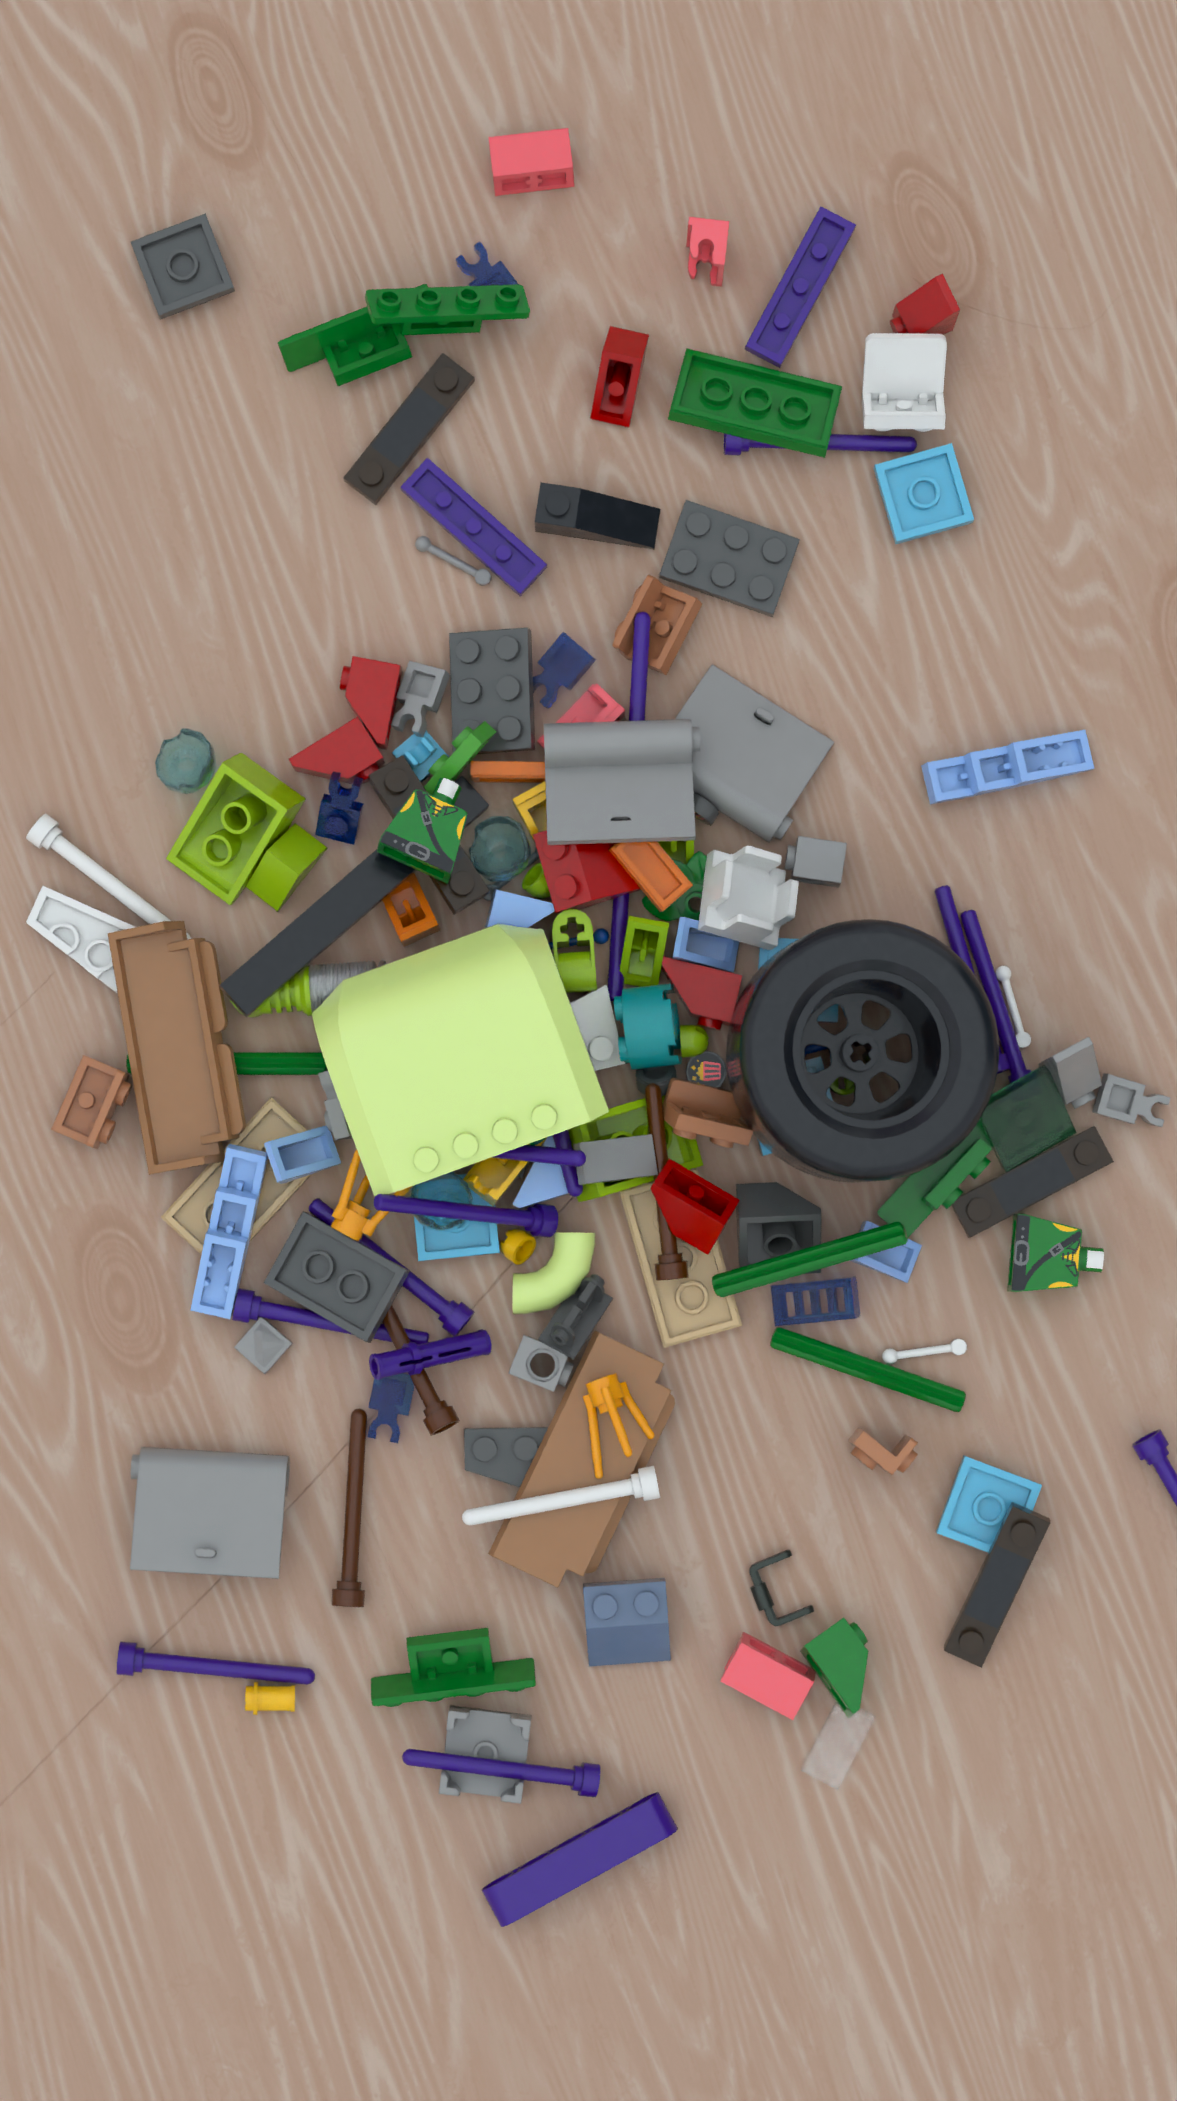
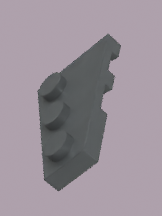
M548 1427L465 1428V1470L520 1487Z

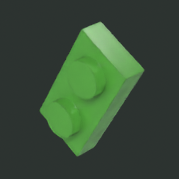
M486 721L474 730L467 726L452 742V745L456 748L450 757L443 754L428 770L433 777L424 786V789L432 795L440 778H446L454 782L494 736L496 731Z

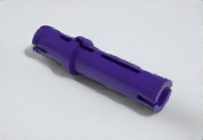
M481 1329L476 1332L419 1345L415 1342L403 1344L401 1349L371 1354L369 1357V1367L372 1376L377 1380L402 1373L416 1375L420 1374L424 1368L453 1363L476 1356L489 1355L492 1349L491 1339L488 1332Z

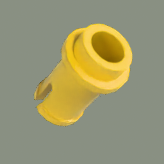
M254 1682V1686H246L245 1711H253V1715H257L258 1711L295 1712V1685L258 1686V1682Z

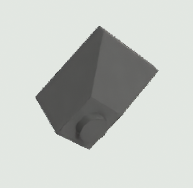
M777 1182L736 1184V1198L740 1200L736 1207L739 1268L821 1244V1208ZM821 1269L808 1272L805 1274L821 1273Z

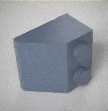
M665 1578L583 1584L589 1666L671 1661Z

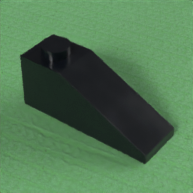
M541 482L535 516V532L654 550L660 509L582 488Z

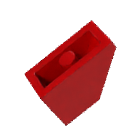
M941 274L934 277L895 304L892 314L893 319L890 320L893 333L944 335L953 331L960 308L944 275Z
M610 326L602 351L590 419L624 427L630 426L649 334Z
M353 656L351 667H343L340 690L346 691L345 697L347 702L379 749L387 750L392 728L391 723L397 703L396 696L403 672L401 665Z
M358 716L289 758L296 772L352 784L357 780L361 784L367 783L368 775L380 769V766L385 764L383 756Z
M663 956L661 969L668 981L673 984L676 994L690 1017L698 1018L697 1025L721 1031L722 1024L730 1026L743 975Z
M670 1158L650 1188L672 1234L707 1255L720 1237L740 1201L738 1198Z

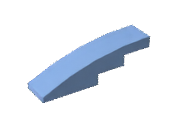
M1086 730L1013 742L1003 747L927 762L921 765L931 805L1090 771L1094 769Z
M229 1144L226 1148L209 1229L205 1235L191 1311L231 1319L264 1179L268 1160L267 1152Z

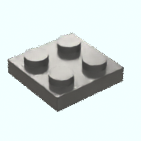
M206 213L131 241L160 320L235 292Z

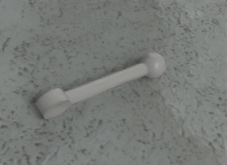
M421 536L417 538L415 546L419 551H428L475 577L476 583L481 586H485L490 582L491 574L487 569L477 570L432 545L428 537Z

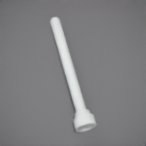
M48 814L42 815L27 834L26 839L37 848L44 847L47 850L52 848L148 924L171 921L62 836L63 831L58 828L59 823ZM186 933L187 940L191 939L190 935Z
M654 1466L638 1468V1473L630 1474V1479L467 1509L462 1514V1520L466 1525L472 1526L634 1495L635 1499L643 1497L644 1501L658 1499L660 1494Z

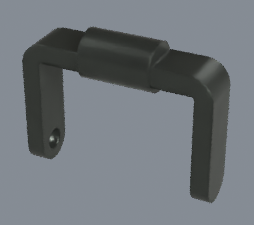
M790 1550L756 1562L749 1568V1574L754 1584L750 1589L759 1611H765L768 1621L773 1626H780L814 1612L813 1606L810 1605L776 1618L772 1608L774 1603L765 1582H762L757 1571L792 1556Z

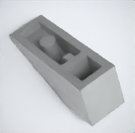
M1089 1037L1038 1064L1061 1107L1070 1102L1074 1109L1096 1098L1093 1090L1102 1086L1094 1046Z

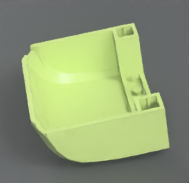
M495 924L344 979L322 1004L312 1012L314 1027L325 1064L374 1196L403 1190L585 1124L609 1112L544 930L541 928L534 929Z

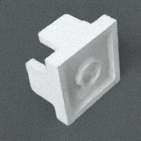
M745 846L734 854L713 850L707 854L698 930L772 950L778 946L780 927L795 917L799 881L789 879L785 882L786 871L776 868L781 865L782 856L752 846Z

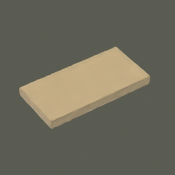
M271 1097L246 1124L244 1131L239 1134L240 1138L231 1140L228 1145L233 1144L266 1152L264 1143L308 1130ZM227 1146L223 1149V1150H224V1156H225V1153H226V1148H227ZM268 1157L250 1241L312 1174L284 1184L277 1183ZM224 1162L209 1164L161 1216L169 1226L201 1255L205 1235L209 1229L215 1194L219 1187Z
M698 1169L691 1170L693 1173L699 1175ZM654 1181L619 1191L663 1347L666 1348L742 1326L734 1294L719 1297L713 1289L712 1277L727 1271L718 1240L707 1255L676 1237L678 1253H682L683 1260H687L689 1277L657 1281L655 1264L658 1263V1255H662L656 1199L650 1189Z

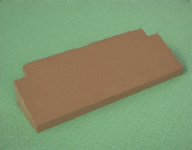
M163 921L107 933L149 1175L224 1162L225 1156L222 1141L240 1138L239 1134L244 1131L246 1122L234 1052L230 1045L223 1044L221 1031L226 1029L228 1018L224 994L219 988L221 977L214 944L206 941L205 938L187 940L184 921Z
M594 1331L514 1500L630 1479V1474L638 1473V1468L646 1467L675 1406V1399L670 1394L672 1390L656 1383L664 1363ZM616 1373L620 1383L626 1381L630 1395L644 1415L655 1436L653 1439L647 1438L621 1398L623 1406L617 1408L632 1450V1455L626 1457L619 1443L609 1412L600 1414L598 1407H596L603 1477L597 1479L592 1458L588 1413L583 1400V1396L589 1394L585 1384ZM630 1495L504 1519L488 1554L558 1588L566 1570L582 1577L585 1573L596 1571L629 1503Z

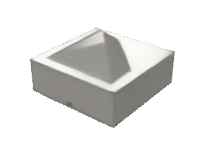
M260 1317L234 1348L266 1374L293 1343L265 1318Z

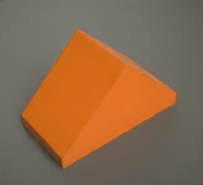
M415 873L382 900L404 947L440 931Z

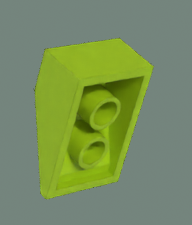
M239 753L222 762L166 859L227 904L232 905L245 889L267 849L288 830L306 798L246 755Z
M645 1098L608 1108V1113L590 1122L568 1129L572 1147L573 1144L580 1142L648 1135ZM664 1120L668 1160L670 1158L688 1170L703 1166L696 1139H687L672 1132L673 1127ZM654 1176L583 1185V1192L577 1196L578 1202H583L654 1181Z

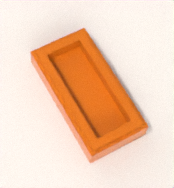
M471 761L470 776L473 782L542 783L545 781V762Z
M658 842L615 843L608 849L659 912H663L693 886Z

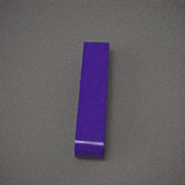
M656 1792L499 1877L482 1888L481 1891L500 1926L504 1927L675 1833L678 1827L659 1792Z

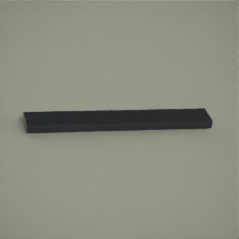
M461 776L455 781L462 788L455 806L468 812L464 826L465 829L488 809L489 804ZM376 849L222 982L219 988L247 1018L417 870L377 852Z

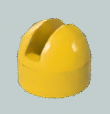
M521 1229L506 1231L505 1234L508 1237L505 1241H500L501 1252L511 1262L520 1265L527 1261L534 1252L536 1239Z

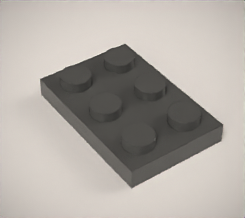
M686 500L659 578L773 617L800 539Z
M527 627L449 633L452 742L467 726L474 730L486 721L496 733L478 754L535 750L531 630Z
M303 1211L264 1283L363 1341L371 1343L410 1271Z

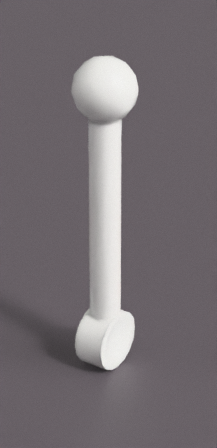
M1000 966L996 969L995 973L997 979L1002 981L1017 1033L1018 1045L1020 1048H1025L1030 1045L1031 1037L1023 1029L1009 980L1011 978V970L1007 966Z
M954 1339L950 1344L903 1351L888 1348L883 1352L882 1359L886 1364H894L898 1359L948 1352L962 1355L966 1352L967 1345L962 1339Z

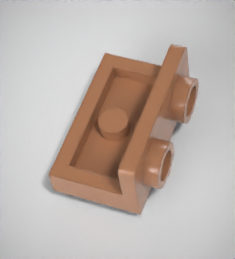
M647 575L643 584L634 594L633 604L625 620L616 629L612 646L627 660L632 661L634 619L639 612L648 613L651 618L648 668L667 675L702 603L696 597L665 586L656 577Z
M83 1055L51 1130L95 1149L99 1148L101 1142L107 1144L116 1125V1122L111 1120L116 1106H124L132 1088V1084L127 1082L130 1074Z
M678 1078L670 1079L662 1105L664 1120L673 1127L672 1132L687 1139H696L697 1134L710 1137L712 1143L727 1148H733L734 1143L749 1146L753 1130L740 1120L741 1113L735 1103L732 1091Z
M859 1428L848 1440L855 1446L851 1451L854 1457L871 1470L878 1465L891 1475L896 1470L903 1473L918 1455L913 1450L918 1442L907 1435L900 1440L892 1452H889Z

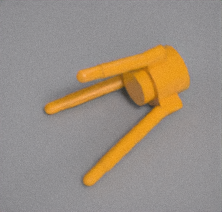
M356 1149L348 1169L339 1202L331 1215L334 1217L331 1227L359 1242L363 1234L371 1237L377 1225L389 1212L378 1210L371 1219L368 1218L371 1210L361 1205L370 1186L367 1175L363 1178L354 1199H349L361 1160ZM413 1186L397 1191L393 1195L405 1196Z
M616 1373L585 1384L589 1394L583 1396V1400L588 1413L592 1458L597 1479L603 1477L596 1407H598L600 1414L609 1412L619 1443L626 1457L632 1455V1450L617 1408L623 1406L621 1398L647 1438L653 1439L655 1436L644 1415L630 1395L626 1381L620 1383Z

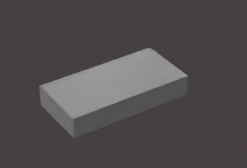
M652 1134L573 1144L574 1150H580L586 1155L584 1165L576 1167L579 1185L658 1175Z

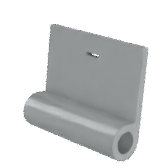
M714 665L710 666L675 718L691 719L692 727L700 728V751H692L694 793L709 801L721 813L770 843L773 837L781 840L793 822V819L787 816L829 752L834 741Z
M691 719L544 724L548 845L696 840L692 751H700V728L692 727Z
M141 1447L140 1455L133 1454L131 1461V1479H137L130 1570L279 1579L285 1497L287 1496L289 1485L290 1457L285 1455Z

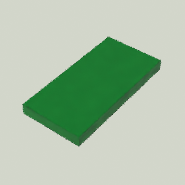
M686 348L668 420L825 458L842 386Z

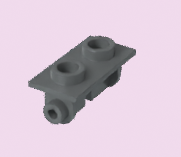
M595 1274L584 1278L576 1293L561 1303L538 1341L574 1360L613 1300V1297L604 1293V1280Z

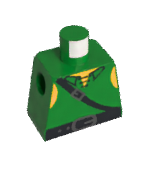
M440 778L432 795L420 789H415L382 834L377 852L448 884L468 812L455 806L462 790L461 786L449 779Z
M1014 1214L1007 1291L1022 1292L1077 1287L1079 1271L1102 1272L1104 1249L1081 1246L1082 1229L1026 1214Z

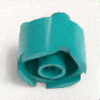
M672 983L626 988L622 990V996H614L616 1021L623 1023L625 1037H618L621 1062L625 1061V1064L630 1063L632 1070L682 1064V1057L674 1055V1049H681L677 1003L671 1004V999H668L667 994L675 993Z

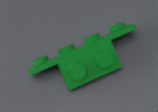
M423 284L415 288H425L428 287V285ZM367 306L306 331L296 333L278 342L280 352L289 372L326 358L337 386L412 358L406 338L401 334L399 323L373 324Z
M520 284L366 290L365 294L371 322L373 324L399 323L402 335L480 333L482 320L527 319L530 314L523 286Z
M990 1098L981 1119L967 1138L949 1155L934 1165L911 1174L877 1210V1215L887 1224L901 1222L906 1229L908 1238L933 1210H937L941 1205L948 1209L959 1198L963 1191L958 1186L968 1175L976 1179L990 1164L991 1161L986 1155L992 1150L991 1147L1014 1123V1119Z
M488 1628L407 1637V1652L411 1673L373 1677L371 1679V1701L373 1706L395 1707L403 1703L423 1700L436 1702L443 1698L464 1695L477 1697L484 1693L505 1690L518 1692L525 1688L536 1686L534 1659L526 1658L493 1662Z

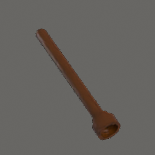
M650 1083L645 1087L648 1129L649 1134H652L659 1175L668 1161L661 1088L656 1083ZM656 1201L662 1255H658V1263L655 1264L656 1280L689 1277L687 1260H683L682 1253H678L677 1238L672 1234Z
M391 1305L382 1322L397 1350L401 1349L403 1344L411 1341ZM422 1369L420 1374L409 1375L426 1407L423 1411L426 1416L423 1422L430 1436L439 1434L460 1421L453 1406H448L445 1400H440L425 1369Z
M355 1409L351 1414L341 1581H337V1588L332 1589V1606L364 1607L365 1590H361V1582L357 1581L367 1414L363 1409Z

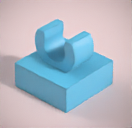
M425 731L424 737H419L415 734L411 735L392 752L396 759L402 755L405 757L421 783L431 775L428 772L431 766L443 754L447 755L427 731Z

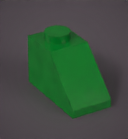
M842 1618L807 1643L800 1652L849 1719L860 1710L868 1650L864 1645L868 1640L855 1622L849 1625L846 1619Z

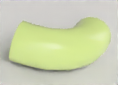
M556 1232L554 1234L552 1257L545 1266L535 1272L513 1273V1314H529L550 1310L574 1295L583 1279L590 1272L595 1248V1233Z

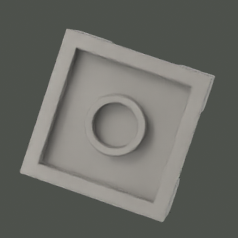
M450 1705L444 1753L526 1763L532 1715ZM442 1770L439 1794L459 1796L460 1792L497 1796L501 1797L503 1802L521 1804L524 1780Z

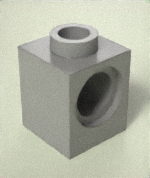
M798 836L796 846L788 845L785 869L792 870L791 879L839 888L842 880L847 843Z
M524 1335L509 1374L554 1392L557 1384L565 1387L574 1364L567 1361L568 1356L534 1338ZM547 1353L554 1359L555 1369L549 1376L541 1377L532 1371L531 1361L536 1354Z

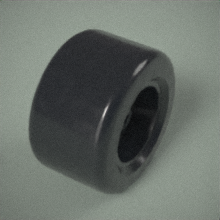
M876 919L850 920L820 928L794 941L773 955L753 975L744 988L731 1018L726 1047L727 1073L735 1103L746 1124L753 1130V1134L782 1161L804 1173L831 1181L850 1183L885 1181L905 1177L934 1165L956 1149L973 1131L990 1101L995 1086L999 1063V1038L995 1016L981 983L963 959L951 948L935 937L905 924ZM865 1001L878 1003L889 1010V1018L878 1030L868 1028L862 1024V1006ZM834 1004L839 1005L843 1009L847 1021L846 1028L836 1035L826 1031L817 1021L818 1016ZM899 1034H906L911 1045V1060L907 1063L890 1060L887 1057L885 1045L888 1039ZM809 1044L826 1047L830 1053V1066L817 1073L808 1072L805 1063V1047ZM852 1044L855 1047L861 1045L865 1047L866 1052L862 1055L865 1060L864 1063L861 1060L854 1062L851 1060L850 1055L854 1052L851 1047ZM884 1072L898 1083V1090L890 1098L879 1103L873 1098L869 1081L876 1074ZM838 1077L846 1078L854 1083V1100L848 1107L830 1100L826 1095L827 1089Z

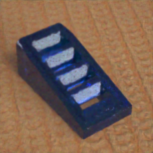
M856 1276L771 1286L775 1326L846 1320L860 1317ZM838 1287H843L845 1310L838 1309L836 1290ZM819 1289H826L828 1312H822ZM809 1290L812 1314H805L803 1291ZM787 1292H793L794 1316H788Z

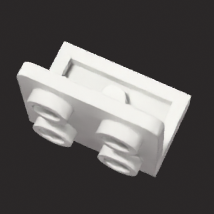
M872 333L866 337L862 387L864 429H875L877 431L914 429L921 432H927L932 429L945 430L946 414L943 390L947 340L943 334Z

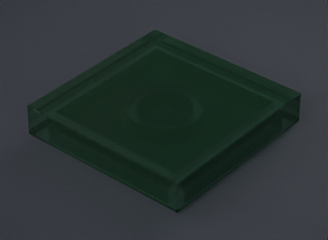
M1045 1065L993 1093L980 1119L1000 1166L1005 1172L1014 1169L1077 1133L1051 1072Z

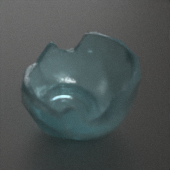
M188 728L180 729L179 735L172 739L163 740L160 753L155 761L157 777L167 789L184 794L197 792L207 786L217 769L215 751L210 742L201 732Z
M492 816L475 827V837L472 846L469 848V855L473 866L480 876L491 882L511 881L526 869L531 856V845L521 823L509 816Z
M454 1171L412 1186L410 1197L465 1204H472L473 1201L468 1183L455 1174ZM413 1214L421 1225L435 1231L452 1230L458 1228L465 1221Z

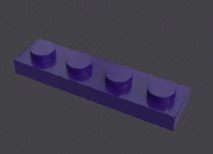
M820 206L745 346L746 351L781 368L850 240L856 224Z
M426 458L400 487L403 493L520 597L547 568V564L429 458Z

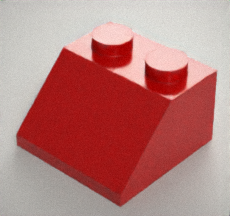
M547 830L533 834L555 913H561L568 909L581 910L641 890L608 850L615 843L548 845Z

